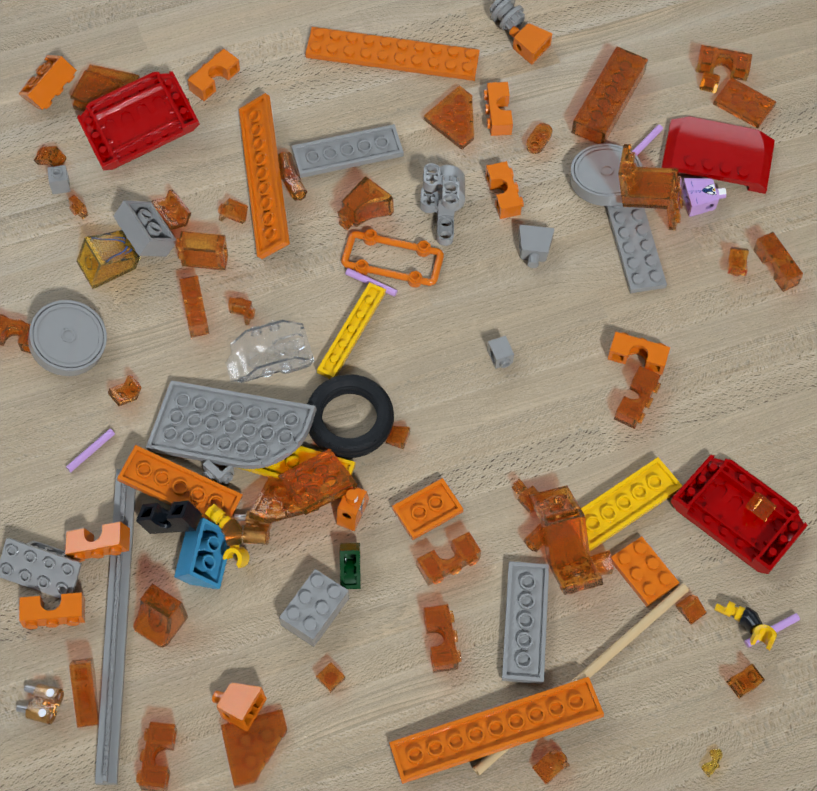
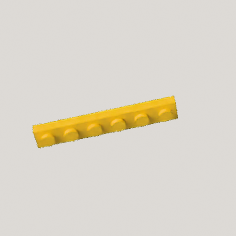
M369 282L317 368L318 374L329 379L338 375L386 294V289Z

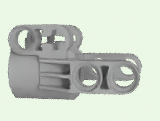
M429 163L424 166L420 209L425 213H437V242L440 245L448 246L452 244L454 237V213L460 210L465 203V174L456 166L443 165L439 167L437 164Z

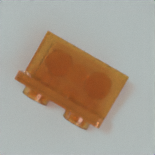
M173 189L168 191L166 197L151 201L170 230L187 226L191 212Z

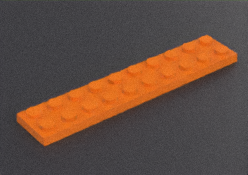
M312 27L306 49V58L475 81L480 50Z
M266 93L239 109L257 257L260 259H264L290 244L270 96Z
M586 677L391 741L389 744L401 782L404 784L604 717V712L590 678Z

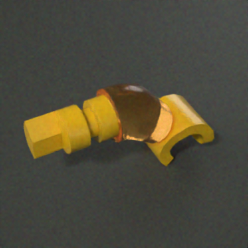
M213 504L205 514L215 524H219V527L222 529L221 532L225 536L226 544L230 546L224 552L223 560L233 558L235 553L238 557L236 563L238 569L248 565L250 556L245 548L240 547L242 544V527L235 518L226 516L222 509Z

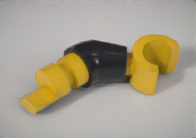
M729 601L727 607L716 604L715 611L728 617L734 616V619L739 621V624L752 635L750 638L751 645H755L756 641L759 640L766 644V649L769 651L772 649L777 633L772 627L762 623L756 611L747 606L746 608L742 606L738 608L731 601Z

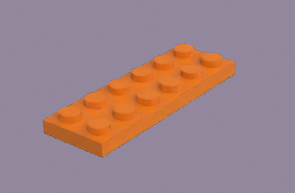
M137 445L134 446L117 477V481L171 506L173 502L190 501L202 513L201 518L211 522L213 521L205 514L209 507L215 504L226 513V516L232 518L243 496L239 492Z

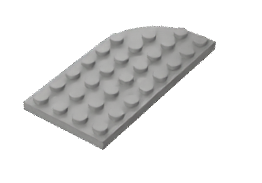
M171 380L146 449L150 452L205 462L210 460L214 464L230 465L235 468H264L284 460L300 447L310 431L317 409L316 406Z

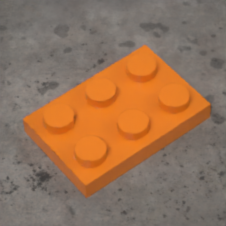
M443 478L392 506V510L412 540L463 513L464 510Z
M642 536L610 557L611 563L646 607L679 585V581Z

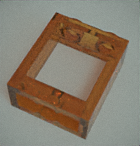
M181 231L180 238L176 240V249H179L178 259H181L182 266L226 270L228 248L225 235Z

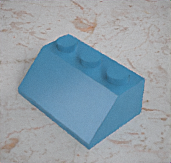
M201 518L196 531L185 532L174 577L189 585L220 589L227 559L223 560V555L230 548L232 541L231 532L228 530L223 531L213 522Z

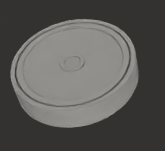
M616 144L592 145L580 151L573 159L570 176L571 186L580 198L589 203L600 206L623 204L631 200L639 192L642 184L643 166L640 159L623 146Z
M72 300L55 301L41 308L34 316L28 333L29 349L36 362L45 370L61 376H76L92 369L101 359L107 342L106 328L100 316L89 306Z

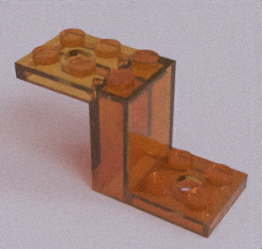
M624 144L618 173L623 207L667 209L669 230H676L677 223L681 222V213L679 212L680 209H683L684 201L682 198L683 188L681 187L682 177L678 175V169L637 167L636 163H634L635 152H632L631 144Z
M568 486L529 495L530 502L541 521L547 563L563 594H573L581 590L603 585V578L590 557L585 515Z

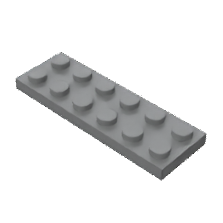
M395 124L292 145L300 178L404 156Z
M640 193L623 204L605 206L630 293L666 288L667 283Z
M509 561L502 681L544 683L549 581L548 564Z

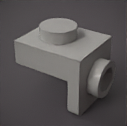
M210 460L203 463L204 476L221 485L229 483L234 477V468L230 465L221 471Z

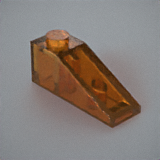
M93 658L72 660L69 668L77 728L99 725Z

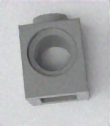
M66 165L48 167V179L52 194L71 192Z
M506 336L488 341L487 352L495 369L510 366L513 363L514 353Z

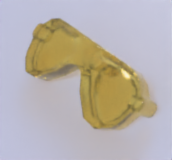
M721 749L710 750L709 753L712 761L702 765V770L707 777H710L715 769L720 767L718 763L723 756Z

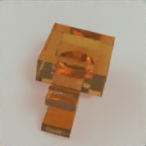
M520 479L513 483L512 489L520 495L517 500L530 514L545 503L546 499L533 485L528 489Z

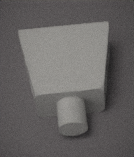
M520 225L518 234L520 258L528 260V267L537 268L539 261L545 262L547 260L553 240L554 228Z

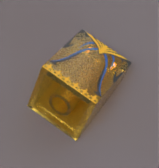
M123 230L85 237L76 262L90 286L94 289L135 270L140 256L136 253Z

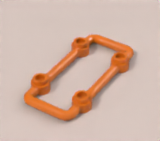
M368 229L365 232L354 231L349 234L341 263L345 268H350L363 275L371 273L408 281L411 287L416 288L421 284L426 286L436 284L444 253L441 249L431 247L430 243L425 240L416 244L378 236L375 230ZM355 238L362 239L369 246L381 243L414 250L421 257H427L429 254L437 255L431 278L422 277V274L418 271L406 274L369 266L368 262L364 259L350 262L349 258Z

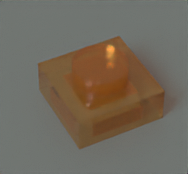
M75 195L68 198L71 212L75 216L79 215L82 219L88 216L86 205Z
M330 662L316 675V679L331 693L345 680V676Z

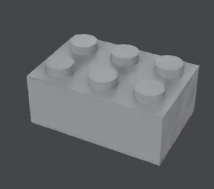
M124 200L113 216L139 256L167 257L177 243V239L152 202Z
M315 569L279 617L280 625L315 647L349 600V590Z

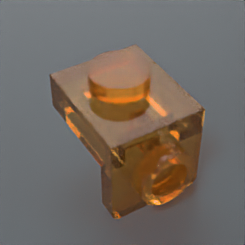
M57 146L41 147L38 150L34 161L37 165H51L55 167L62 166L67 157Z
M229 198L219 206V220L223 221L225 218H229L243 224L246 221L248 206Z
M730 248L727 260L728 274L746 276L748 270V249Z
M240 297L229 298V312L244 315L245 325H249L250 320L255 317V308L252 306V301Z
M128 375L125 383L109 388L108 394L119 407L137 400L141 386L132 375Z
M750 664L742 672L734 675L726 682L740 699L754 691L765 679L754 664Z
M554 749L549 751L532 768L544 783L548 784L563 769L568 768L570 764L567 762L568 759L562 751Z

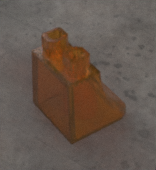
M365 176L341 201L342 208L338 211V216L341 218L339 225L348 230L352 225L358 227L362 223L376 217L391 216L394 213L393 197Z
M152 583L140 599V608L133 628L135 632L158 647L163 648L170 643L187 620L188 615L181 601Z

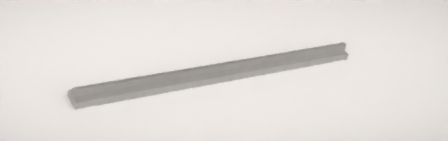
M122 469L116 470L113 523L122 522L130 528L129 551L121 552L120 555H110L95 774L96 785H118L136 489L117 481V477Z

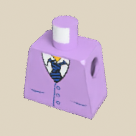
M684 178L681 190L689 217L715 210L719 199L726 198V189H716L712 179Z

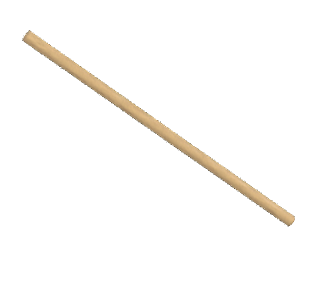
M683 583L570 682L586 677L591 678L689 591L688 587ZM509 749L485 756L472 767L473 770L480 776Z

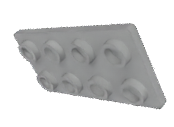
M7 538L0 559V578L61 598V594L74 593L82 563L70 559L65 554V551L37 541L23 543Z

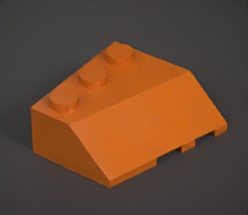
M47 55L44 59L47 62L36 69V77L32 76L19 92L22 98L38 109L49 108L53 102L51 100L55 96L60 95L64 90L63 86L66 83H70L75 77L74 74L77 70L62 56Z

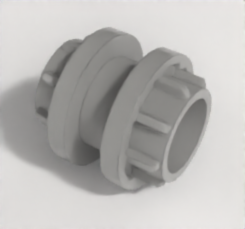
M495 0L490 7L491 19L494 22L500 20L499 27L502 30L506 29L510 32L513 26L518 28L525 19L524 8L521 5L515 7V0Z

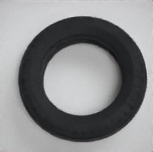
M345 374L332 377L314 390L307 403L308 405L316 406L317 409L309 431L310 437L322 450L337 457L357 458L370 454L386 441L393 427L394 410L388 394L379 384L364 376ZM345 394L359 395L366 398L374 406L377 413L376 422L367 433L356 438H343L327 429L322 419L323 411L327 404L338 396Z

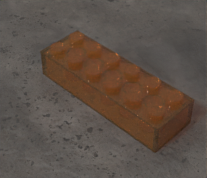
M616 46L573 120L571 133L596 144H605L646 71L648 59Z

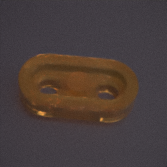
M540 123L535 127L526 142V149L529 153L538 154L542 152L552 137V127L550 125Z

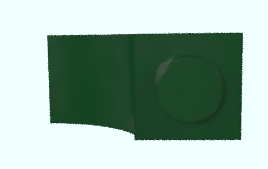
M340 543V585L346 589H361L360 543Z

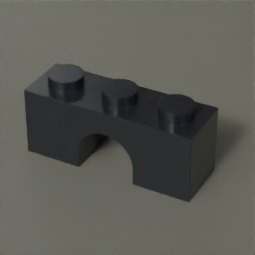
M190 501L173 502L170 511L164 509L158 503L143 504L136 522L149 534L196 531L202 513Z

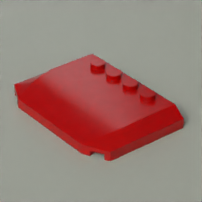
M173 71L163 74L152 72L89 102L82 115L77 116L103 171L118 168L194 131L200 125Z
M692 116L672 119L660 173L678 176L680 172L749 186L748 191L766 194L775 140L757 129Z
M710 455L672 497L671 503L678 513L754 570L769 574L808 525L806 522L803 523L796 506L733 460L727 458L721 460L714 458L715 455Z

